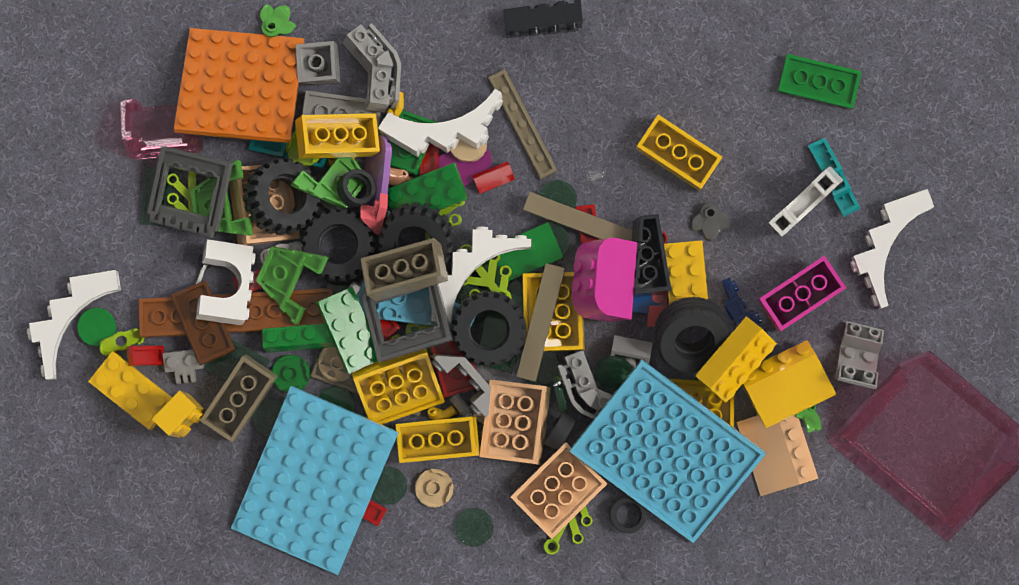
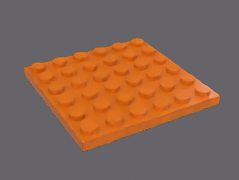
M190 28L174 133L291 143L299 86L296 44H304V38L267 37L262 34Z

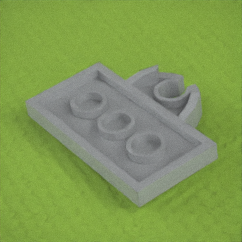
M306 90L302 115L376 114L378 129L381 112L367 111L366 99Z

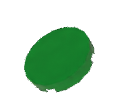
M92 308L82 314L77 328L78 334L84 342L98 347L103 339L116 333L117 325L110 312L101 308Z
M285 355L279 358L272 368V372L278 375L274 382L275 386L287 393L290 386L302 390L310 379V368L307 362L296 355Z

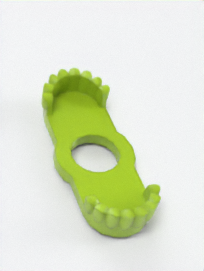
M132 328L124 332H117L113 336L103 339L100 342L99 349L103 355L109 356L112 351L125 350L128 346L136 343L140 345L143 343L144 338H140V330L138 328ZM117 337H126L125 345L118 346L116 344Z

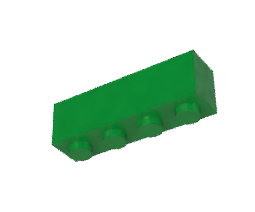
M325 324L262 329L263 348L267 353L335 347Z

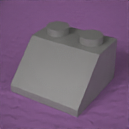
M334 41L296 44L298 83L316 85L340 83L338 45Z
M614 335L606 379L624 382L641 359L649 364L652 343Z

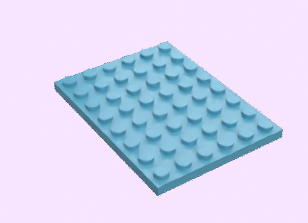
M642 359L570 448V452L692 543L696 541L766 455L764 450Z
M290 386L231 529L338 575L399 432L294 386Z

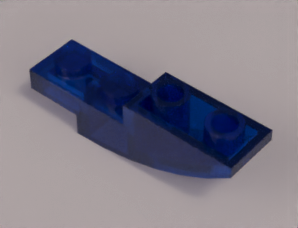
M730 277L723 280L721 283L729 298L723 302V305L733 322L738 326L747 316L761 327L760 323H762L758 312L754 313L753 310L745 312L744 309L747 306L743 298L739 299L737 291L739 289L734 280L731 281Z

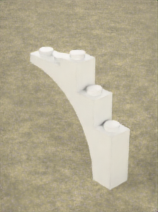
M495 89L475 110L447 122L416 123L388 113L379 125L378 131L380 135L386 136L391 142L416 157H419L421 153H425L429 143L448 153L451 149H455L459 142L458 138L478 149L489 138L488 129L485 125L488 126L490 124L493 112L500 109L503 103L502 93Z
M928 189L881 206L883 209L880 210L883 221L887 220L888 224L868 230L865 239L869 247L872 246V250L852 257L850 262L851 268L854 273L857 272L858 276L866 274V277H864L867 288H871L873 293L871 300L874 306H878V309L888 306L884 289V270L891 245L898 233L908 222L934 208Z
M476 227V230L472 231V253H468L467 249H457L456 252H453L452 275H448L447 272L448 281L439 283L449 324H451L456 296L473 271L486 261L500 254L516 250H530L531 239H527V236L522 235L515 236V238H507V235H496V238H492V230H488V227ZM431 307V324H437Z
M112 270L70 277V283H67L68 292L72 294V297L49 300L50 305L47 306V310L52 320L29 323L30 328L27 329L28 338L32 340V343H40L38 354L43 359L41 374L46 380L56 379L58 347L65 330L73 318L92 301L106 294L121 291L118 271Z

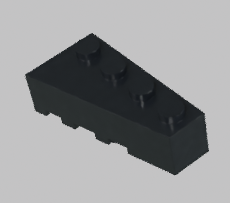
M565 0L557 1L553 6L543 3L535 5L534 9H530V6L503 9L505 33L510 35V38L521 37V34L529 33V36L540 35V32L548 31V34H557L559 30L567 29V32L579 31L578 28H582L581 0H574V3L570 4L565 2Z
M659 214L640 216L633 221L632 241L637 242L633 298L663 295L671 290Z

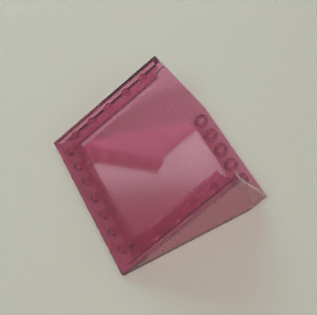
M931 351L899 363L828 440L833 447L947 542L1019 470V424Z

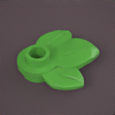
M266 4L262 8L260 19L263 22L262 32L265 36L287 35L295 29L296 25L288 21L290 18V8L283 5L273 9L270 5ZM273 25L275 28L269 29L268 26Z
M816 405L795 414V417L803 419L807 433L821 430V421L815 411Z

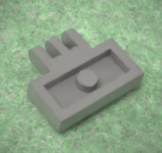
M193 349L162 353L165 373L175 372L176 384L182 383L181 376H183L184 383H189V375L192 383L197 381L195 369H203L204 365H199Z

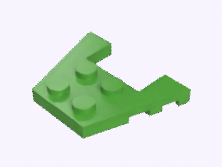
M351 157L336 158L318 183L306 172L301 171L291 186L346 209L348 206L338 196L337 182L341 176L350 170L361 168L356 160H353ZM350 178L347 182L348 191L352 196L356 197L364 185L357 178Z
M236 160L232 162L233 166L229 181L244 178L241 161ZM208 178L190 190L193 213L209 217L211 211L210 204L217 179ZM227 191L219 231L253 235L250 218L232 221Z
M272 246L256 281L272 299L274 298L277 301L280 309L284 313L286 312L290 316L291 321L296 325L300 323L306 308L291 300L290 297L303 267L306 266L320 274L326 265L328 257Z

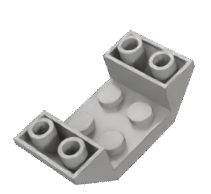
M846 321L838 353L835 379L876 389L879 375L876 372L878 354L883 343L884 330Z
M432 354L431 357L434 360L431 363L438 371L448 373L456 366L464 376L468 375L471 378L469 383L478 392L469 399L472 403L470 408L478 416L482 414L484 417H487L489 415L491 387L475 368L461 355Z

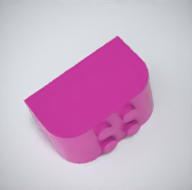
M607 238L585 242L580 245L575 255L573 266L574 279L572 283V302L580 316L604 322L632 319L637 242Z
M824 255L759 298L757 302L779 333L846 289V286Z

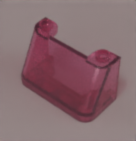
M136 99L121 101L122 142L126 155L131 159L159 157L161 146L199 153L203 150V135L174 133L178 104L143 108L141 102Z

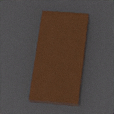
M206 280L170 295L200 366L236 351L225 323L196 319L199 297L201 295L213 297Z

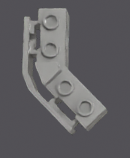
M372 23L368 26L367 31L362 25H359L346 35L343 45L368 72L366 110L385 113L389 105L395 109L399 101L401 61L396 50ZM388 86H391L390 95H388Z
M579 351L563 357L565 365H558L556 369L569 404L577 413L594 420L613 395L597 388L584 351ZM566 368H569L574 384H571L570 379H568ZM574 387L575 393L578 394L589 408L595 410L594 414L583 410L578 405L570 388Z

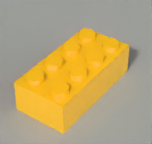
M376 114L301 115L295 120L299 159L373 157L380 152Z
M657 115L636 147L637 151L699 192L722 159L721 155L660 115Z
M702 240L664 244L671 290L667 292L668 305L676 300L687 297L708 299Z
M746 316L695 376L726 403L735 395L738 388L747 381L750 374L760 366L762 360L773 351L777 343L761 327Z
M114 351L110 353L88 381L149 430H153L157 425L152 418L173 398L134 366H128V362Z
M179 390L152 420L169 436L184 438L192 430L190 426L195 422H200L206 409L190 394Z
M474 416L396 424V431L399 432L397 436L399 463L480 455L477 420Z

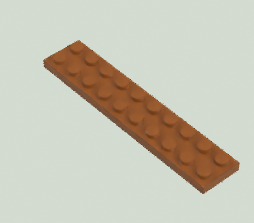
M333 289L293 290L290 299L306 308L300 323L296 325L291 321L290 316L280 309L277 301L274 298L272 299L267 292L251 293L250 302L247 301V308L250 310L248 320H245L242 326L225 323L228 333L262 332V329L325 324L316 302L332 296ZM235 294L213 295V297L228 298ZM171 297L139 299L140 338L187 336Z

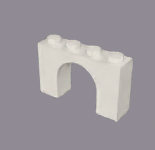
M831 166L828 167L800 195L779 212L769 224L783 237L835 189L843 179Z
M207 239L204 244L202 263L230 269L238 280V290L235 295L228 298L201 295L197 303L196 319L241 326L245 320H248L250 310L247 308V301L250 302L252 292L249 290V283H252L254 274L251 271V264L254 265L255 262L253 246Z

